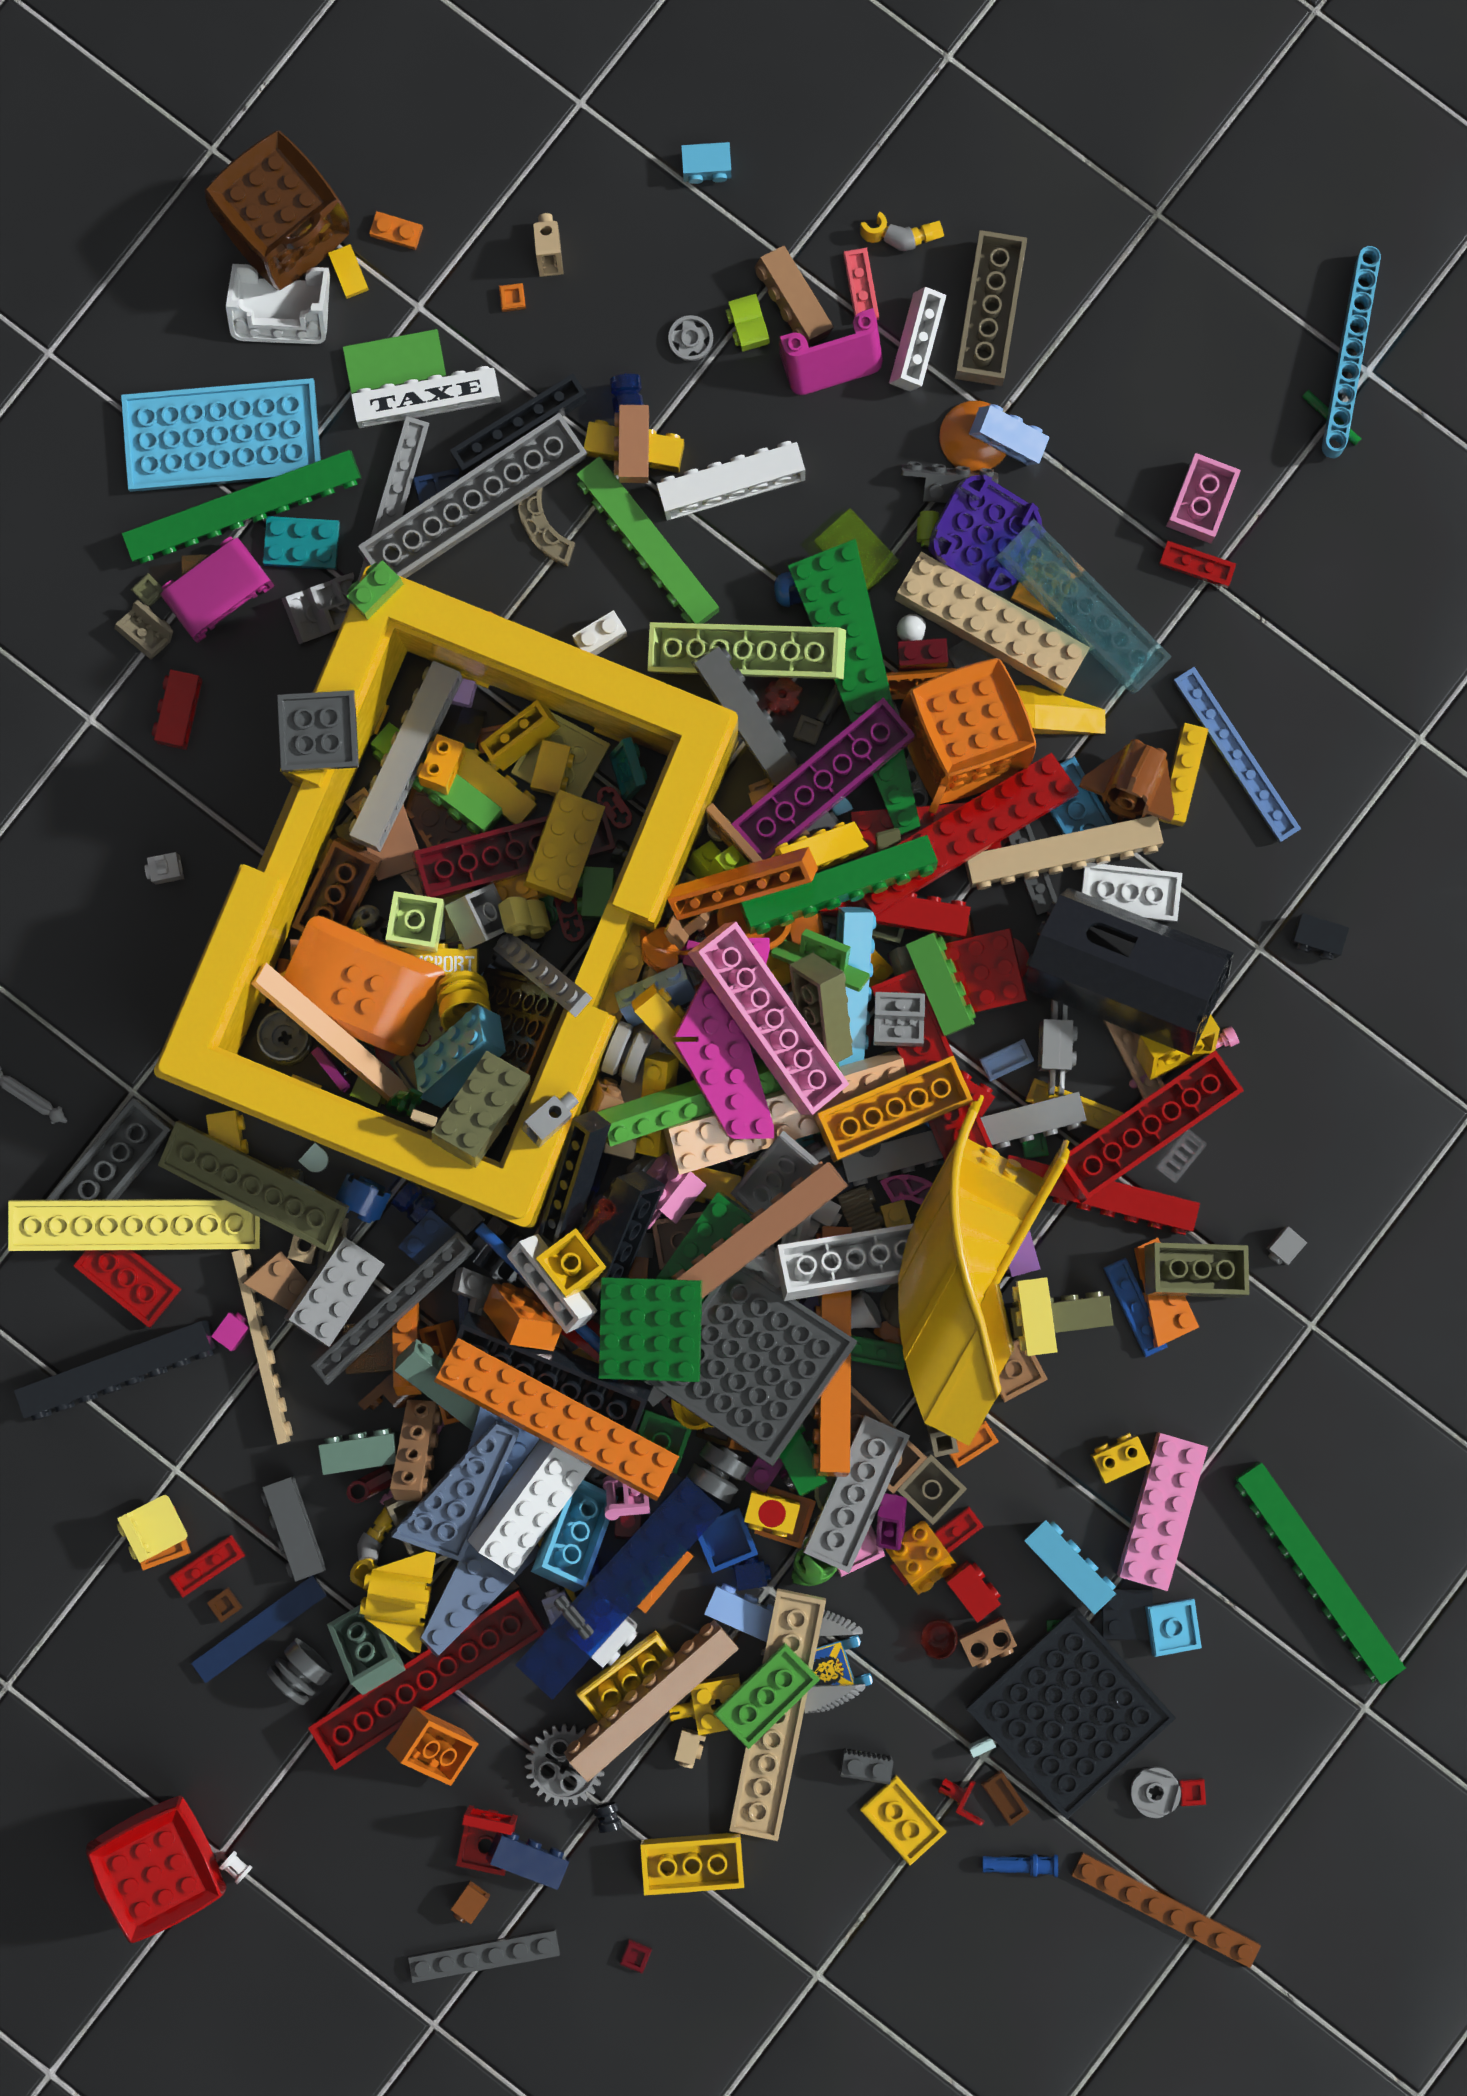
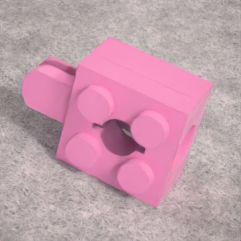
M666 1153L658 1157L646 1172L665 1184L648 1229L652 1227L661 1214L676 1224L707 1186L692 1172L679 1175L672 1166L670 1156Z

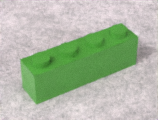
M931 933L906 944L944 1036L974 1025L975 1012L971 1004H966L963 997L966 995V991L962 982H957L954 976L957 970L952 959H947L944 950H947V946L943 937H938L937 933Z

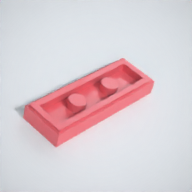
M867 248L844 251L843 257L854 317L862 311L873 308L876 318L879 320Z

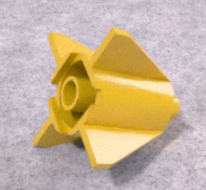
M425 1551L374 1568L372 1572H368L365 1576L363 1589L368 1590L367 1597H364L361 1601L360 1614L364 1615L367 1621L411 1652H421L422 1641L420 1637L426 1621H421V1618L425 1619V1615L428 1613L429 1602L431 1601V1586H427V1583L431 1584L435 1552Z

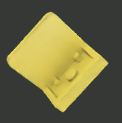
M162 1495L117 1518L119 1524H117L118 1530L122 1537H127L130 1546H128L129 1552L134 1560L138 1559L139 1563L178 1544L188 1536L167 1495Z

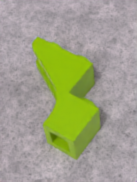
M710 840L692 853L687 867L699 879L749 863L733 845L721 852Z

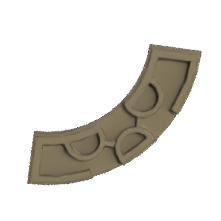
M543 488L518 503L522 525L530 540L544 555L568 567L575 542L558 534L548 523L542 507Z

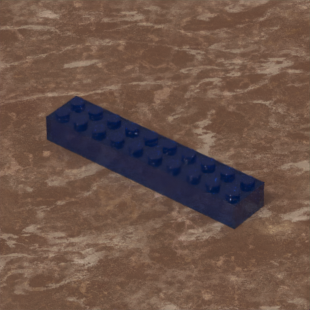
M685 1477L570 1603V1606H574L584 1618L585 1624H589L594 1633L586 1640L582 1639L578 1634L579 1631L574 1629L561 1613L515 1665L553 1700L719 1517L723 1510L688 1477Z

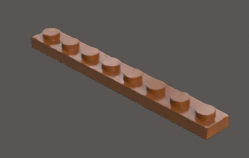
M1084 1852L1081 1853L1071 1873L1073 1877L1251 1968L1261 1947L1259 1943Z

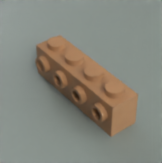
M782 246L760 257L755 265L757 277L766 285L770 298L777 303L782 318L789 323L793 333L802 334L806 338L808 346L828 337L834 327L786 247Z
M407 1400L390 1486L394 1500L420 1502L425 1497V1493H429V1471L434 1469L435 1463L433 1450L438 1447L439 1442L437 1428L442 1425L443 1421L438 1405L434 1401Z

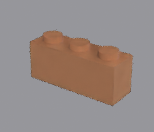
M619 405V413H615L614 418L615 427H619V437L614 436V451H619V460H614V475H618L619 483H648L649 405Z

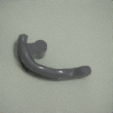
M373 905L361 906L352 914L348 927L354 930L360 927H367L368 930L374 929L376 922L380 918L379 909Z

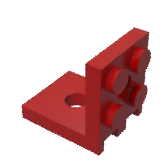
M469 1805L463 1818L462 1825H464L456 1866L505 1876L506 1870L489 1864L486 1860L488 1852H483L479 1848V1842L482 1839H489L493 1842L496 1832L512 1835L515 1831L518 1815L501 1814L495 1810L489 1809L487 1811Z

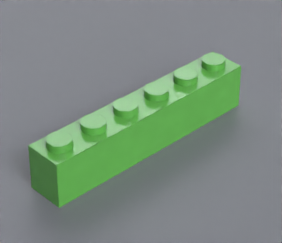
M390 722L370 743L372 755L380 763L384 754L389 753L392 747L391 740L396 731L399 732V729ZM456 774L448 795L421 786L418 776H416L412 785L418 792L423 790L427 793L429 800L436 806L442 805L445 807L447 813L454 820L458 821L460 819L467 824L466 828L474 835L491 831L503 818L500 806L458 774Z

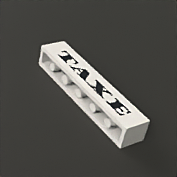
M488 366L478 367L475 371L468 373L462 370L455 371L451 376L446 377L433 375L428 377V380L419 382L417 379L405 381L403 385L385 384L380 387L381 389L376 390L363 388L357 390V393L351 394L356 422L359 428L405 420L406 416L418 418L501 402L495 370Z

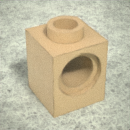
M293 1235L287 1258L314 1265L319 1247L311 1244L310 1250L304 1252L299 1246L302 1239Z

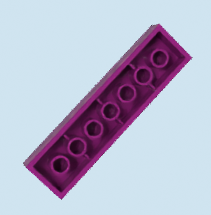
M883 697L732 823L733 827L763 860L770 858L775 853L774 849L786 842L790 844L914 740L915 734Z

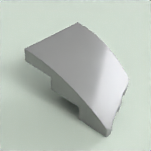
M353 573L282 598L299 644L340 629L350 605L346 596L349 594L348 589L354 580Z

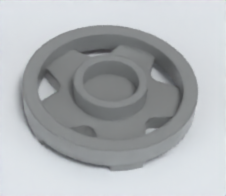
M689 315L681 317L673 323L669 330V346L672 352L684 361L699 360L704 358L712 348V329L704 319L698 316ZM694 321L699 322L704 326L696 327ZM683 323L682 330H675L678 325ZM710 337L709 344L706 346L704 340ZM673 342L680 345L679 350L674 347ZM691 352H695L698 354L695 356H689Z

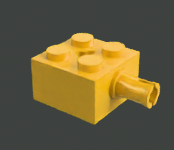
M739 1673L703 1680L691 1691L692 1699H690V1702L676 1704L669 1710L671 1721L693 1717V1719H696L698 1735L729 1730L713 1714L717 1707L712 1705L715 1704L716 1699H720V1702L723 1703L741 1685Z

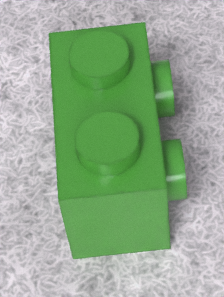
M383 560L379 564L374 563L366 571L367 576L361 582L356 581L348 589L349 594L346 596L349 602L367 620L403 585L401 578Z

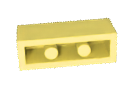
M1047 1277L1015 1281L1016 1286L1012 1287L1014 1302L1018 1301L1019 1311L1015 1312L1017 1327L1022 1326L1023 1336H1019L1020 1351H1025L1026 1356L1057 1352Z

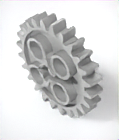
M563 1723L562 1730L560 1731L556 1725H553V1733L550 1734L548 1730L544 1729L543 1734L545 1738L543 1739L537 1735L535 1739L538 1745L530 1744L529 1748L534 1753L526 1754V1758L532 1762L525 1764V1768L531 1769L532 1772L528 1773L526 1778H534L530 1787L538 1786L537 1796L545 1793V1802L553 1797L554 1805L556 1806L560 1799L563 1800L565 1807L568 1805L569 1799H572L573 1803L577 1805L579 1796L586 1801L587 1791L591 1794L595 1793L592 1785L600 1786L601 1781L596 1777L604 1776L605 1772L601 1770L587 1782L569 1767L562 1770L560 1762H564L567 1758L564 1753L559 1754L555 1752L553 1745L557 1742H563L568 1747L571 1742L578 1740L585 1734V1728L578 1733L576 1732L575 1724L571 1730H567L566 1723ZM546 1753L551 1754L560 1762L547 1758ZM551 1764L555 1768V1773L551 1776L545 1775L542 1772V1766ZM567 1776H573L577 1780V1785L569 1788L565 1786L563 1779Z

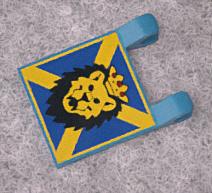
M858 1635L817 1647L812 1670L820 1677V1680L815 1685L865 1684V1686L872 1684L873 1679L870 1673L853 1677L845 1652L847 1649L860 1646L861 1641Z

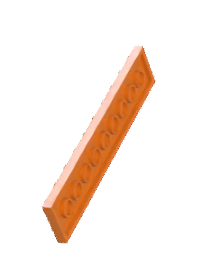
M459 1338L456 1340L434 1380L435 1383L655 1501L658 1500L679 1458L678 1455Z

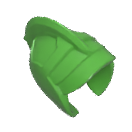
M809 1538L805 1539V1541L803 1542L804 1547L806 1546ZM804 1549L798 1551L794 1557L792 1579L793 1583L798 1585L815 1586L829 1580L837 1570L836 1567L803 1552Z

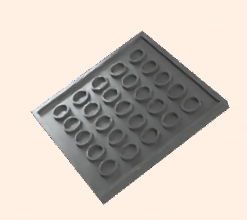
M743 1267L714 1289L702 1304L700 1382L649 1380L648 1383L773 1466L856 1346L857 1340L796 1300L784 1301L781 1290L746 1267Z

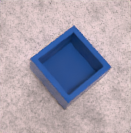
M740 1506L696 1523L693 1526L712 1573L758 1555V1550L747 1523L744 1522Z

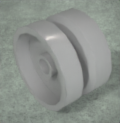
M620 1021L608 1043L601 1071L613 1076L618 1072L621 1064L624 1063L621 1078L634 1084L648 1053L653 1033L640 1029L632 1042L633 1025Z

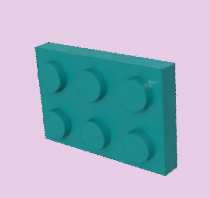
M267 516L264 566L337 570L339 520Z
M632 737L622 739L609 755L623 801L633 799L646 784L645 781L647 780L645 768L640 766L638 757H640L638 745L633 743Z

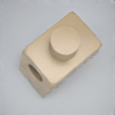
M549 213L540 214L538 222L533 224L539 275L542 277L564 274L558 222L553 221V217Z

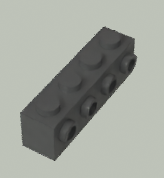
M292 1476L262 1487L264 1490L261 1493L265 1507L269 1506L272 1516H269L273 1530L278 1531L280 1539L277 1540L279 1549L282 1554H286L288 1559L286 1569L289 1576L294 1577L296 1582L325 1571L326 1566L295 1477Z

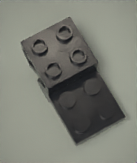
M489 1214L483 1222L511 1250L519 1241L527 1238L495 1215ZM475 1233L468 1242L475 1251L468 1258L477 1266L490 1272L489 1275L501 1284L510 1283L515 1287L524 1288L525 1285L517 1278L518 1274Z

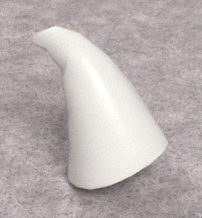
M860 1291L851 1298V1329L880 1328L882 1325L881 1317L875 1302L865 1291Z

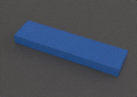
M1123 1258L1103 1267L1144 1357L1167 1348L1166 1343L1154 1348L1153 1330L1148 1319L1150 1317L1148 1305L1144 1300V1295L1127 1259Z

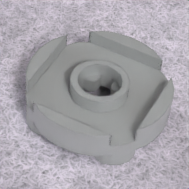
M1152 1766L1142 1768L1135 1775L1130 1786L1132 1803L1140 1813L1150 1818H1161L1177 1808L1181 1798V1790L1178 1781L1170 1771L1162 1767ZM1155 1785L1159 1786L1162 1795H1157L1155 1799H1152L1149 1789L1154 1788Z

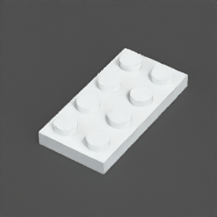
M1086 863L1087 867L1084 868L1082 893L1147 919L1177 922L1182 873Z

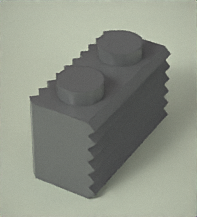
M845 1748L842 1755L840 1776L890 1784L893 1759L890 1755L888 1757L881 1754L877 1755L876 1753L872 1755L871 1752L867 1754L866 1751L862 1753L861 1750L857 1752V1750L852 1751V1749L847 1750Z

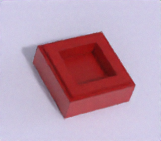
M1203 1778L1179 1780L1181 1806L1206 1805L1205 1781Z

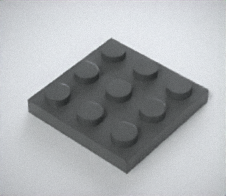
M354 690L277 695L282 772L359 768Z

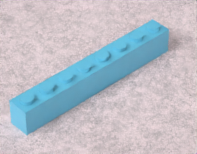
M838 907L836 941L851 947L848 965L869 973V978H871L873 975V965L870 963L871 954L874 953L875 949L872 931L876 928V916L867 907ZM869 980L860 992L846 987L850 1033L853 1040V1055L840 1061L839 1067L865 1059V1049L868 1048L866 1025L870 1023V1014L867 1008L872 996Z

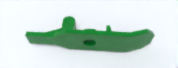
M413 1088L408 1091L399 1090L388 1100L385 1107L390 1113L397 1116H411L413 1109L421 1104L422 1099L420 1097L423 1093Z

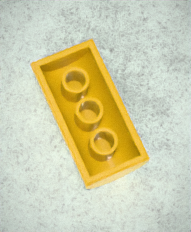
M655 1630L619 1657L611 1666L609 1665L575 1691L576 1695L599 1722L610 1708L616 1707L629 1691L635 1690L643 1683L647 1675L654 1673L662 1666L664 1660L675 1653Z

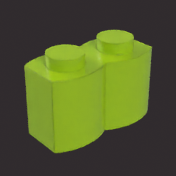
M753 294L729 301V309H726L725 312L729 324L734 323L736 331L732 332L735 346L740 345L742 352L770 344L757 295Z

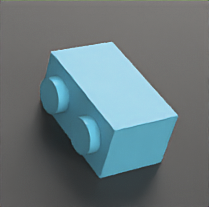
M729 142L681 145L684 182L689 181L691 184H699L703 180L724 182L727 179H731Z

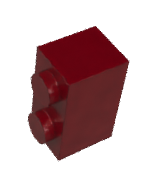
M947 638L898 642V671L947 668Z

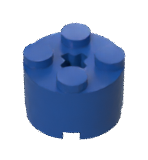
M347 1172L335 1199L350 1206L347 1213L351 1210L359 1214L357 1218L364 1222L371 1223L372 1221L380 1220L392 1192L389 1190L384 1193V1186L363 1176H360L359 1180L352 1178L354 1173Z

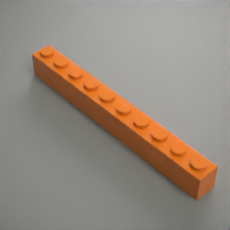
M822 1226L819 1233L815 1234V1239L851 1234L852 1227ZM851 1290L819 1295L818 1306L814 1307V1313L851 1336ZM851 1353L818 1399L817 1404L813 1407V1419H817V1429H813V1444H817V1454H813L812 1467L816 1469V1476L847 1477L850 1473Z

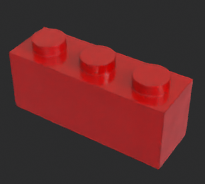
M170 669L169 676H165L163 681L165 694L164 698L159 700L157 709L160 716L158 723L155 722L152 729V736L155 737L154 741L158 744L187 750L203 681L199 675Z

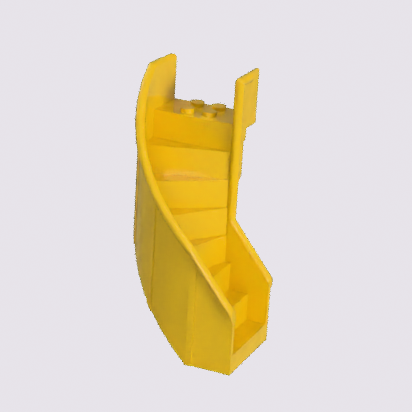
M980 1095L977 1101L971 1103L958 1137L916 1214L917 1217L908 1235L901 1269L898 1274V1310L903 1356L924 1423L968 1446L971 1444L1001 1392L999 1375L1014 1350L999 1283L1066 1166L1070 1151L1067 1148L1069 1140H1064L1042 1178L1023 1168L1016 1160L1006 1159L1000 1156L995 1149L985 1148L968 1139L984 1100L983 1095Z

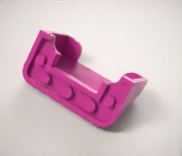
M873 308L862 311L854 317L853 328L855 334L809 348L806 338L800 333L780 336L779 354L790 388L795 394L806 395L874 374L880 370L883 359L877 318Z
M228 537L220 544V549L177 581L170 580L161 588L163 590L161 597L196 643L206 637L207 627L210 630L214 629V625L252 597L256 598L258 596L256 591L259 593L264 591L266 593L274 587L272 581L238 537L234 539Z

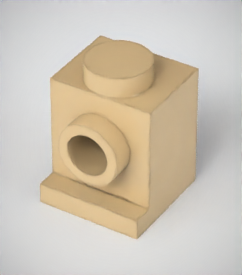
M682 1727L675 1760L679 1761L678 1765L693 1768L695 1759L701 1758L704 1745L699 1744V1742H705L706 1734L698 1735V1731Z

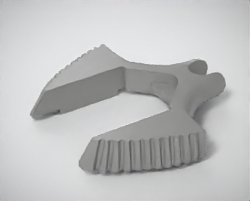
M824 1609L819 1636L863 1634V1629L860 1626L856 1627L855 1622L851 1623L850 1619L846 1620L845 1617H840V1615H835V1613H830V1611H825ZM765 1648L762 1650L761 1655H764ZM865 1684L814 1685L807 1694L805 1714L825 1712V1710L829 1711L830 1708L834 1709L835 1706L838 1707L839 1704L842 1705L844 1702H848V1699H854L855 1695H859V1691L863 1692Z

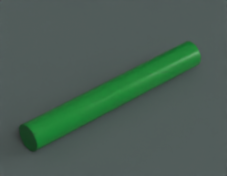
M1308 390L1302 398L1327 420L1329 408ZM1339 417L1333 418L1336 424H1344ZM1350 428L1348 440L1355 446L1362 438Z

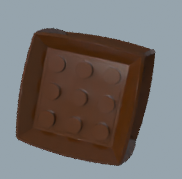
M278 130L261 139L239 155L205 188L206 202L213 216L246 260L276 290L285 288L306 274L309 269L318 265L329 255V252H332L349 235V217L341 201L312 162L288 137Z

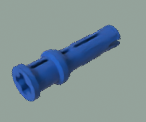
M1037 1854L1030 1855V1857L983 1856V1873H1030V1876L1037 1877L1038 1874L1058 1877V1854H1054L1053 1857L1037 1856Z

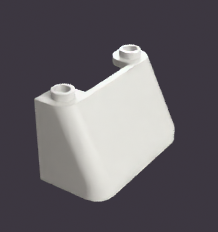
M232 264L226 301V312L231 336L240 341L300 344H320L324 342L328 321L329 268H311L306 272L305 280H296L285 288L276 290L265 279H259L258 272L254 267L248 264Z

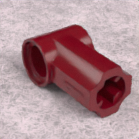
M384 1465L349 1484L347 1496L350 1501L360 1503L389 1488L393 1474L388 1465ZM357 1484L365 1488V1495L360 1499L352 1494V1489Z

